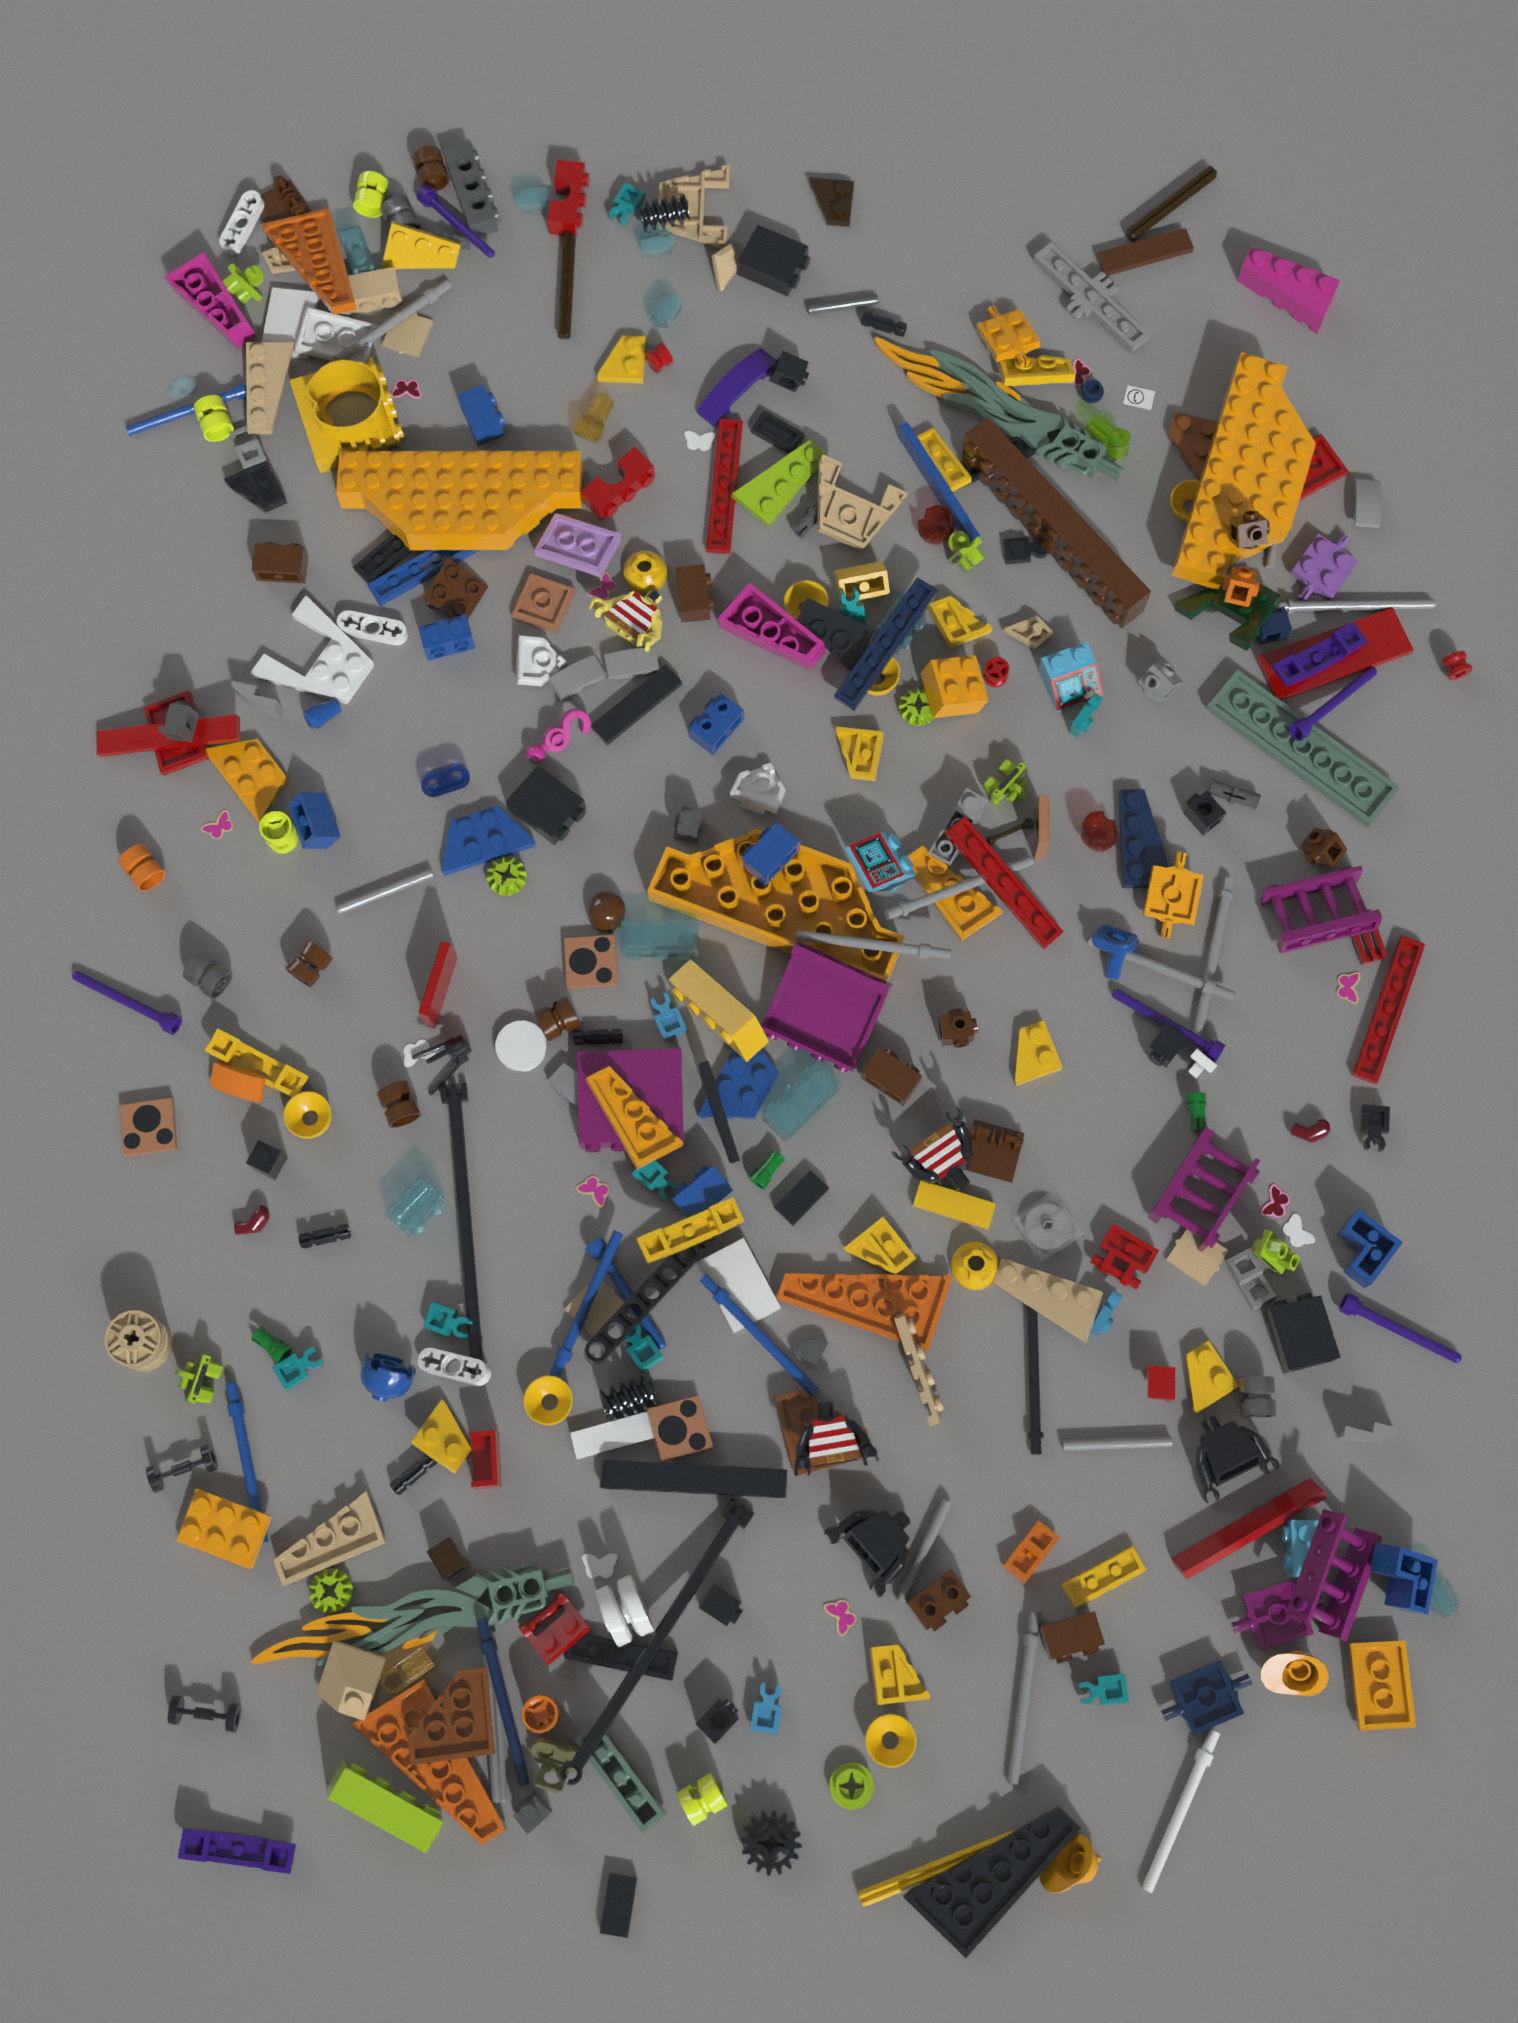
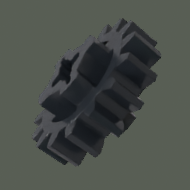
M773 1810L771 1817H767L765 1812L762 1811L761 1820L758 1821L755 1817H752L753 1827H744L745 1832L749 1835L748 1837L741 1838V1842L747 1844V1847L742 1850V1854H750L751 1857L748 1859L747 1864L757 1863L756 1872H759L764 1867L766 1868L767 1876H770L772 1869L776 1868L780 1875L782 1874L781 1866L785 1865L791 1869L792 1865L789 1860L791 1858L798 1860L799 1855L794 1850L802 1848V1843L795 1842V1838H798L801 1833L800 1831L793 1832L792 1828L796 1824L795 1821L785 1822L787 1814L784 1813L780 1818H777L776 1810ZM768 1823V1829L762 1835H754L760 1826ZM778 1824L785 1828L790 1839L781 1836L777 1831ZM769 1835H774L775 1841L783 1844L775 1845L774 1850H768L767 1844L758 1841L768 1840ZM753 1847L762 1850L765 1854V1861L756 1855ZM781 1850H789L783 1859L775 1862V1856Z

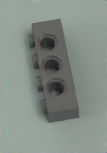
M469 141L443 148L445 163L467 226L479 237L499 232L497 222L501 221L497 207L492 208L491 202H494L490 187L485 188L484 183H487L483 168L479 169L477 164H480L477 150L471 149Z

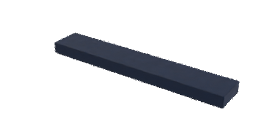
M916 578L836 691L834 699L853 711L857 709L938 593V589L920 578Z

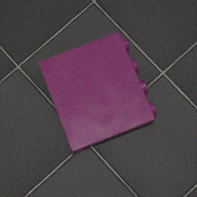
M799 941L794 944L791 951V959L766 1017L760 1026L766 1037L773 1040L780 1038L786 1041L787 1046L798 1051L804 1049L810 1052V1056L818 1061L824 1062V1060H828L834 1063V1068L842 1072H848V1070L852 1072L859 1063L893 984Z
M681 1048L577 1052L578 1137L581 1149H585V1152L590 1153L600 1152L601 1148H611V1151L615 1152L626 1151L586 1082L587 1077L608 1066L619 1075L632 1089V1092L641 1101L643 1100L650 1107L649 1110L659 1120L661 1119L668 1126V1129L676 1137L678 1136L684 1143L683 1145H685Z

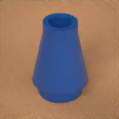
M336 699L307 706V709L302 711L304 719L311 729L315 727L319 729L334 716L342 712Z

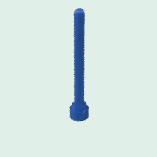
M600 1237L590 1243L585 1250L591 1258L594 1257L596 1261H600L607 1243L603 1237ZM611 1261L607 1273L625 1301H627L633 1292ZM630 1306L631 1310L638 1318L640 1316V1310L635 1306ZM647 1316L641 1322V1325L647 1334L650 1335L657 1348L662 1350L666 1347V1342L650 1317Z

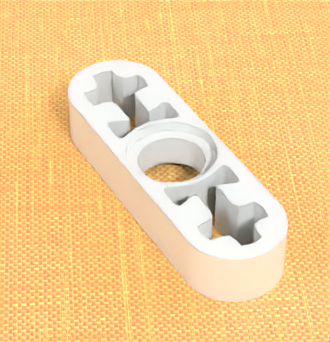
M249 190L241 196L220 236V246L228 255L234 256L242 251L264 209L263 199L254 190ZM256 200V203H255V204L252 203V204L249 206V202H254V201ZM246 218L247 224L244 227L239 228L236 226L240 219ZM235 240L234 244H230L228 246V242H233Z
M350 610L343 611L337 618L338 627L347 636L391 645H401L408 638L406 626L399 620ZM349 619H352L354 624L346 627L344 622H349ZM377 623L379 629L375 633H368L366 631L367 625ZM396 629H399L401 634L398 633L396 637H393L391 632H395Z
M426 1348L418 1356L420 1369L432 1375L476 1386L486 1384L491 1377L490 1366L479 1359L435 1348ZM435 1358L442 1361L441 1366L434 1363L428 1364V1359ZM454 1360H459V1370L451 1374L449 1372L450 1363ZM468 1368L474 1370L480 1369L482 1370L481 1375L475 1376L467 1371Z

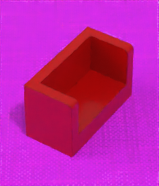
M496 1430L468 1432L472 1445L473 1481L471 1482V1488L502 1487L499 1432Z

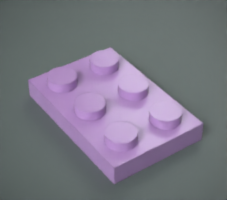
M555 513L534 552L537 557L602 577L622 538L620 533Z

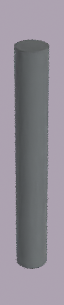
M878 295L811 304L808 305V313L811 315L879 304Z

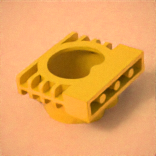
M373 357L368 358L369 361L365 363L350 360L333 361L321 367L318 372L289 380L320 473L338 468L340 451H377L381 449L388 451L390 446H402L400 439L404 438L400 423L396 425L393 418L397 417L395 407L380 363L375 364ZM345 394H363L377 403L376 409L367 419L352 426H335L334 421L326 414L329 405L335 399Z

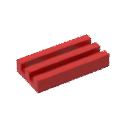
M1379 930L1370 931L1378 955L1369 932L1362 933L1370 957L1366 956L1359 934L1351 936L1361 965L1382 960L1388 956Z

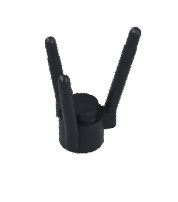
M462 1035L456 1038L452 1037L443 1043L412 1055V1059L415 1060L444 1049L428 1058L426 1062L430 1064L447 1054L452 1060L458 1059L429 1091V1095H433L463 1063L469 1060L467 1054L472 1052Z

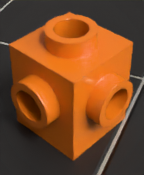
M1232 567L1230 575H1225L1222 589L1226 590L1224 602L1249 607L1252 596H1257L1260 582L1256 581L1257 572L1252 571L1248 567Z

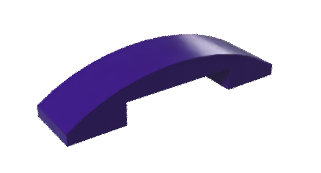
M762 348L745 357L711 390L697 409V414L715 427L719 423V418L727 416L730 413V407L759 378L764 380L772 372L776 360Z
M1352 622L1333 632L1331 637L1296 656L1292 654L1273 664L1272 668L1285 687L1290 686L1333 666L1365 645L1367 640L1356 624Z
M184 1828L177 1859L217 1862L291 1874L296 1844L256 1836Z

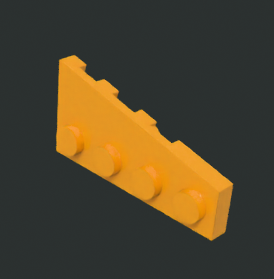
M921 846L907 856L912 861L913 870L916 874L913 878L926 895L965 880L960 875L957 876L944 862L928 854L929 850L924 846ZM973 888L933 903L960 941H963L1003 913V910L997 905L994 906L986 899V896Z
M610 1066L586 1078L589 1088L637 1170L683 1146L684 1143L680 1138L676 1137L668 1129V1126L649 1110L650 1107L632 1092V1089Z

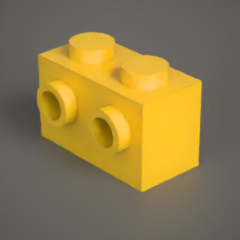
M882 561L834 570L838 596L841 589L844 590L846 597L852 596L853 587H856L859 592V600L890 594L888 574Z

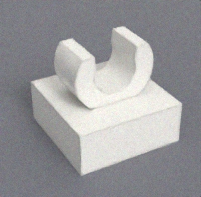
M1198 1048L1190 1056L1196 1063L1188 1072L1197 1078L1204 1069L1212 1073L1218 1064L1210 1060Z

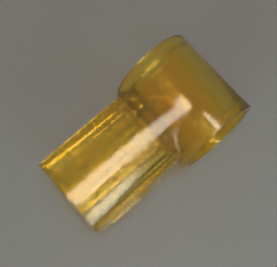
M596 394L585 414H581L577 418L573 433L597 444L604 432V424L615 407L614 401L605 394Z
M421 1646L392 1668L382 1673L380 1678L381 1687L390 1694H399L436 1665L425 1648ZM392 1673H398L401 1677V1684L396 1689H390L387 1685L388 1676Z

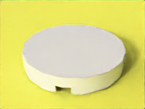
M525 1020L514 1021L506 1025L498 1033L495 1042L496 1054L500 1062L508 1069L521 1072L530 1071L544 1060L547 1040L542 1030L534 1023Z

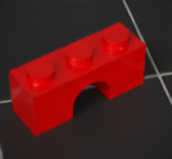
M557 160L554 176L556 194L567 195L568 197L562 201L550 200L547 217L549 234L563 236L565 232H573L575 237H577L578 228L583 226V213H581V209L586 207L587 195L584 191L585 187H589L590 173L586 172L585 162Z
M633 447L617 460L618 473L623 477L619 483L608 484L598 476L581 490L582 502L600 521L606 517L613 516L617 512L618 507L624 502H630L640 489L648 487L654 481V465L636 447Z

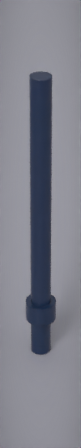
M485 1617L476 1620L481 1638L479 1645L482 1655L485 1654L518 1783L519 1786L529 1784L530 1780L496 1650H498L496 1639H492L488 1620Z

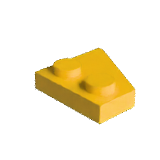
M622 335L598 372V382L644 383L646 336Z
M952 596L932 602L927 608L950 649L990 634L993 629L989 623L984 625L976 619L974 612L961 606L960 602Z
M836 727V733L851 779L876 781L884 739L883 731Z
M1044 1020L1019 1029L1014 1078L1015 1086L1062 1070L1063 1066Z
M884 1217L880 1218L844 1247L846 1252L895 1275L917 1259Z
M1209 1340L1185 1355L1186 1368L1189 1374V1390H1191L1193 1402L1192 1411L1194 1414H1197L1239 1387Z
M442 1399L411 1441V1444L454 1474L472 1450L445 1401Z
M899 1644L869 1648L876 1705L930 1699L929 1692L921 1684L917 1673L906 1660V1656Z

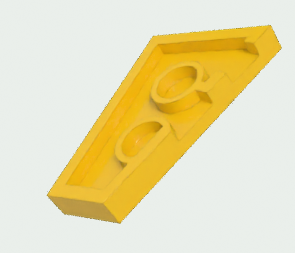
M393 221L381 269L395 267V269L455 268L461 243Z
M1041 355L1038 358L1027 357L1030 360V364L1027 367L1025 366V368L1020 366L1016 358L997 362L1004 386L1074 382L1075 371L1071 359L1046 355Z

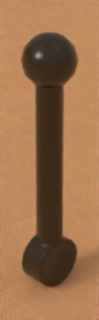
M1026 818L1018 826L996 836H988L986 841L989 845H993L997 840L1023 828H1032L1034 821L1031 818Z

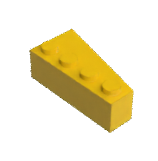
M691 959L668 979L673 987L671 990L673 996L679 1002L684 1000L687 1003L688 1009L695 1016L699 1015L703 1022L712 1031L714 1030L746 1062L769 1042L756 1016Z

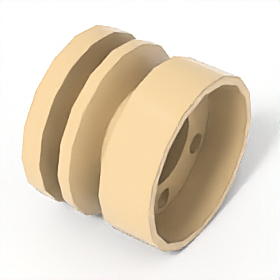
M129 1310L119 1314L110 1322L105 1332L104 1344L108 1355L114 1362L135 1371L148 1372L158 1368L167 1360L172 1349V1336L169 1328L163 1321L143 1311ZM132 1337H139L138 1342H131Z

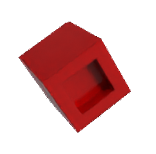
M1147 1366L1144 1369V1379H1147V1397L1149 1399L1166 1400V1402L1175 1400L1176 1367Z

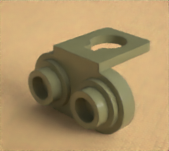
M549 1736L535 1740L531 1748V1754L537 1762L542 1764L535 1781V1787L558 1794L562 1793L566 1780L564 1782L561 1780V1767L566 1762L572 1760L580 1747L576 1744L570 1745L556 1741ZM573 1768L568 1769L566 1776L568 1777L569 1772H576V1770ZM551 1771L557 1772L556 1776L559 1778V1782L554 1784L548 1783L544 1780V1776L549 1775Z

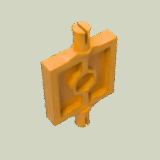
M990 306L987 309V313L991 319L977 323L978 334L996 362L1016 358L1022 368L1027 367L1030 364V360L1027 358L1026 353L1040 348V339L1021 309L1001 315L996 306Z
M1176 852L1175 863L1172 867L1165 868L1152 865L1142 916L1156 918L1163 922L1160 934L1162 938L1170 939L1173 924L1184 923L1194 925L1204 875L1192 873L1184 869L1187 853Z

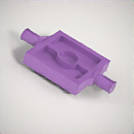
M1318 533L1289 573L1304 586L1299 595H1297L1298 600L1306 594L1301 601H1307L1313 592L1331 601L1356 566L1358 560L1343 549L1350 540V537L1347 536L1342 542L1346 536L1345 533L1340 535L1336 543L1330 542Z

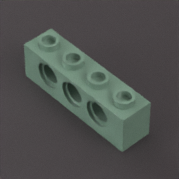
M594 1724L574 1739L579 1747ZM606 1732L589 1758V1761L639 1830L644 1833L667 1812L609 1733Z

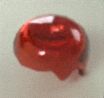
M930 506L925 509L924 517L918 520L919 536L929 544L940 545L946 542L955 530L953 514L946 506Z
M1103 811L1090 812L1084 818L1080 829L1082 842L1096 852L1110 850L1116 844L1119 834L1115 820L1106 818Z

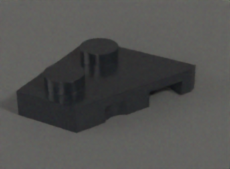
M267 461L253 465L224 479L227 487L265 513L287 503Z

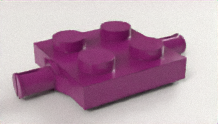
M1292 1579L1241 1595L1246 1609V1618L1231 1622L1232 1627L1243 1625L1233 1629V1632L1237 1634L1250 1629L1255 1635L1259 1650L1314 1634L1310 1622L1286 1614L1296 1586V1580ZM1324 1601L1318 1602L1316 1606L1319 1608L1324 1607Z

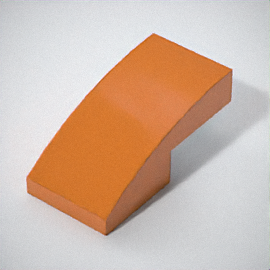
M217 1061L213 1063L210 1086L232 1096L261 1102L266 1078L248 1068L239 1070L223 1061Z
M1038 1520L1002 1567L1025 1584L1060 1537Z

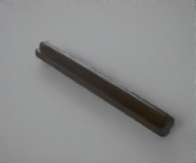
M1208 166L1127 228L1126 237L1130 241H1135L1217 177V170L1213 166Z
M565 232L562 239L557 330L558 338L569 339L571 337L576 244L573 232Z

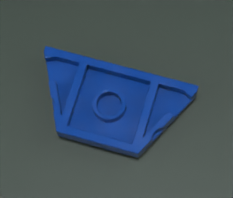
M495 806L450 821L441 870L443 875L446 876L502 858L503 856L536 847L534 839L502 808Z
M732 1049L715 1082L727 1119H755L770 1092L779 1072L762 1049L748 1062ZM708 1096L698 1113V1117L701 1119L715 1117Z

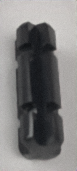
M865 311L862 315L861 324L863 326L871 327L872 325L874 326L873 329L890 334L895 332L894 335L904 337L906 334L907 324L898 321L896 323L894 319L878 314L873 316L874 313Z
M620 1028L612 1029L611 1031H608V1029L587 1030V1032L574 1030L572 1038L574 1045H584V1043H588V1045L609 1044V1042L621 1044L623 1042V1031Z
M348 1224L338 1225L337 1228L329 1227L315 1230L312 1234L309 1232L302 1233L298 1237L300 1247L305 1249L313 1247V1244L318 1246L336 1242L337 1239H349L351 1237V1230Z
M424 1454L421 1457L422 1460H417L401 1473L400 1478L397 1477L390 1483L391 1489L397 1495L402 1494L408 1485L414 1484L427 1473L428 1468H433L438 1462Z

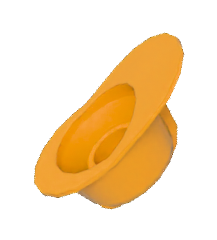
M1302 1650L1276 1654L1263 1664L1260 1671L1264 1686L1270 1691L1279 1694L1313 1696L1320 1693L1328 1683V1670L1318 1658Z
M1076 1834L1040 1874V1882L1044 1889L1051 1893L1066 1891L1077 1883L1085 1884L1096 1875L1098 1863L1102 1860L1101 1856L1094 1851L1087 1837L1082 1834Z

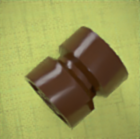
M424 146L414 152L412 161L418 173L421 187L429 185L436 192L444 189L449 184L450 178L440 149L436 146Z
M306 939L298 950L299 956L292 957L285 970L297 980L312 988L320 977L319 971L325 970L333 958L321 947ZM307 963L311 965L309 968L305 967Z
M567 996L553 1002L552 1008L545 1006L534 1012L548 1042L560 1037L563 1030L570 1032L581 1026Z
M408 1081L391 1083L377 1092L381 1107L387 1109L384 1114L390 1128L408 1125L421 1117L417 1102L411 1100L413 1092Z

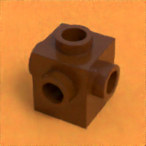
M1248 510L1243 512L1242 515L1229 517L1230 541L1238 549H1254L1258 545L1266 544L1267 534L1270 533L1269 521L1255 510Z
M1315 827L1300 845L1305 853V859L1310 864L1333 868L1347 851L1346 846L1337 833L1330 829L1323 830Z
M953 1009L948 1011V1014L939 1015L938 1026L942 1046L954 1045L955 1048L968 1046L969 1042H973L974 1034L978 1033L976 1018H971L970 1011Z

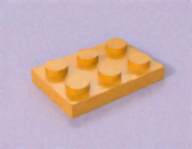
M196 1489L177 1542L245 1568L253 1569L272 1516L208 1491Z
M1406 1640L1348 1643L1357 1729L1378 1730L1416 1727Z

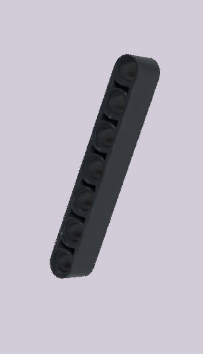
M718 1235L712 1237L710 1241H703L687 1248L694 1253L692 1260L683 1259L680 1252L668 1256L588 1341L584 1350L586 1361L591 1365H600L605 1362L715 1243ZM665 1268L674 1269L676 1278L666 1279L663 1276L662 1270ZM647 1287H654L659 1295L655 1299H649L646 1297L644 1290ZM630 1306H635L640 1310V1316L635 1319L630 1318L626 1314V1309ZM610 1326L620 1327L622 1336L612 1338L607 1331ZM593 1345L601 1346L604 1350V1355L600 1358L592 1357L589 1353L590 1347Z
M601 1460L599 1488L786 1498L788 1470Z

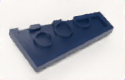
M1145 789L1119 790L1123 888H1148L1152 865L1167 868L1169 867Z

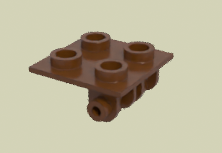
M281 175L274 178L273 189L260 195L265 204L260 215L263 223L312 212L290 179L287 180Z
M447 558L423 596V599L428 601L426 605L432 610L438 608L451 618L466 614L467 619H469L489 586Z
M974 1119L970 1133L973 1155L969 1159L970 1166L966 1171L1012 1183L1025 1133Z

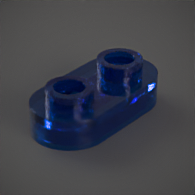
M454 762L425 772L421 777L420 785L425 795L438 797L467 786L470 781V773L464 764ZM455 771L461 772L457 777L452 776ZM431 779L437 780L433 785L428 783Z

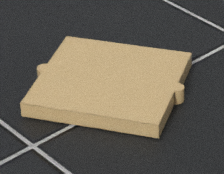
M414 313L386 333L382 346L396 350L399 354L406 353L419 358L434 322Z
M1186 1229L1181 1238L1175 1241V1247L1166 1261L1205 1287L1214 1272L1220 1270L1219 1265L1229 1250L1216 1242L1213 1248L1208 1246L1201 1252L1198 1248L1203 1239Z
M603 1281L582 1326L592 1336L625 1303L615 1293V1289L609 1288ZM589 1284L564 1309L573 1318L576 1316Z

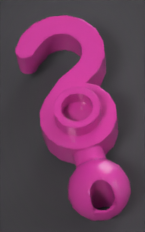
M577 708L565 711L560 719V727L556 725L548 727L542 735L543 742L540 745L532 744L527 748V759L532 763H540L545 759L548 750L553 752L564 750L569 742L571 721L575 718H580L579 729L584 734H587L591 727L589 716Z

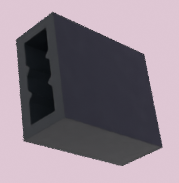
M757 225L737 261V275L788 297L791 290L797 288L802 270L806 271L811 260V257L808 256L809 246Z
M539 765L535 767L506 801L507 808L512 814L553 845L559 840L563 841L569 834V828L573 823L579 822L586 813L584 799Z
M1312 1293L1303 1294L1296 1297V1302L1288 1304L1286 1299L1271 1303L1272 1308L1265 1311L1283 1374L1329 1363L1341 1358L1321 1295L1313 1297Z

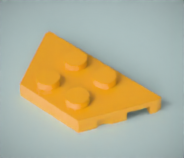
M258 739L206 748L211 762L257 822L260 823L269 806H273L277 799L278 791L286 783V775Z

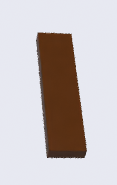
M1184 228L1097 252L1096 258L1101 271L1109 276L1192 253L1194 247L1187 229Z

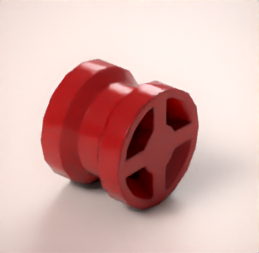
M663 343L657 344L653 351L648 350L644 353L648 365L656 374L661 372L662 367L665 365L670 366L673 364V358Z
M1465 651L1454 652L1442 659L1441 663L1448 670L1447 676L1449 680L1462 678L1473 670L1471 664L1466 661L1467 655Z
M993 657L987 661L983 675L987 685L997 688L1006 683L1010 668L1008 662L1001 657Z

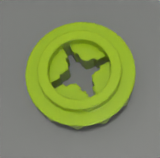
M919 687L913 690L908 689L901 696L899 713L907 723L923 726L934 720L925 690ZM917 699L921 701V705H925L922 707L920 714H918L916 707L912 706L916 704Z
M503 856L497 861L493 860L492 865L487 869L486 880L490 889L496 894L511 896L521 891L525 886L527 873L522 862H519L514 857L506 858ZM510 868V874L514 878H507L503 883V878L499 873H506Z
M324 1569L314 1576L309 1585V1599L313 1606L323 1613L341 1611L349 1604L352 1598V1582L349 1576L339 1569ZM339 1582L334 1590L339 1599L328 1596L322 1600L326 1593L322 1583L332 1586Z
M849 1762L840 1765L832 1773L829 1789L833 1800L839 1806L855 1810L865 1806L872 1798L874 1781L867 1768L861 1764ZM850 1773H853L856 1783L864 1785V1787L855 1789L853 1799H850L848 1789L839 1787V1784L844 1785V1783H848Z

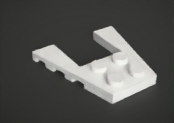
M305 595L292 616L298 622L330 639L328 645L305 677L266 654H263L250 674L256 679L262 678L269 680L273 684L280 686L283 684L293 687L298 691H308L317 694L319 697L330 700L336 699L340 703L348 704L375 665Z

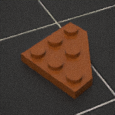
M1174 412L1168 438L1180 451V456L1189 470L1193 471L1200 481L1217 422Z
M802 1390L775 1396L793 1472L796 1461V1444L802 1430L809 1426L810 1421L820 1420L817 1404L821 1402ZM835 1411V1416H836V1417H837V1416H843V1415L840 1414L839 1412ZM854 1461L811 1468V1473ZM805 1468L798 1470V1476L808 1474Z
M488 1667L460 1670L443 1693L408 1735L410 1765L495 1754Z

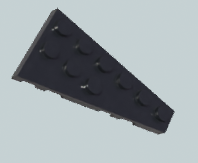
M1058 1806L904 1893L902 1896L958 1952L967 1958L1081 1828Z

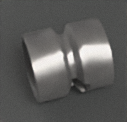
M405 196L391 197L381 206V214L389 229L391 228V223L395 221L421 230V224Z
M205 952L196 954L183 971V978L193 986H199V989L211 999L219 997L227 989L233 976L232 972L224 966L216 965L215 959Z
M1240 1377L1239 1393L1244 1396V1399L1240 1401V1416L1249 1418L1275 1417L1276 1401L1271 1398V1395L1275 1393L1274 1377Z

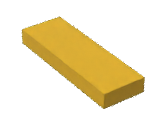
M934 427L917 436L952 492L971 483V476Z
M921 1180L913 1203V1207L987 1230L989 1229L996 1203Z
M1132 1545L1060 1585L1073 1609H1077L1146 1571V1568Z

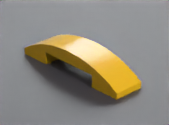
M218 1028L205 1049V1052L239 1070L248 1068L266 1078L265 1085L289 1097L299 1094L309 1078L308 1075L287 1064L284 1065Z
M734 1197L668 1227L659 1228L636 1238L646 1262L650 1263L719 1235L743 1223L744 1219Z

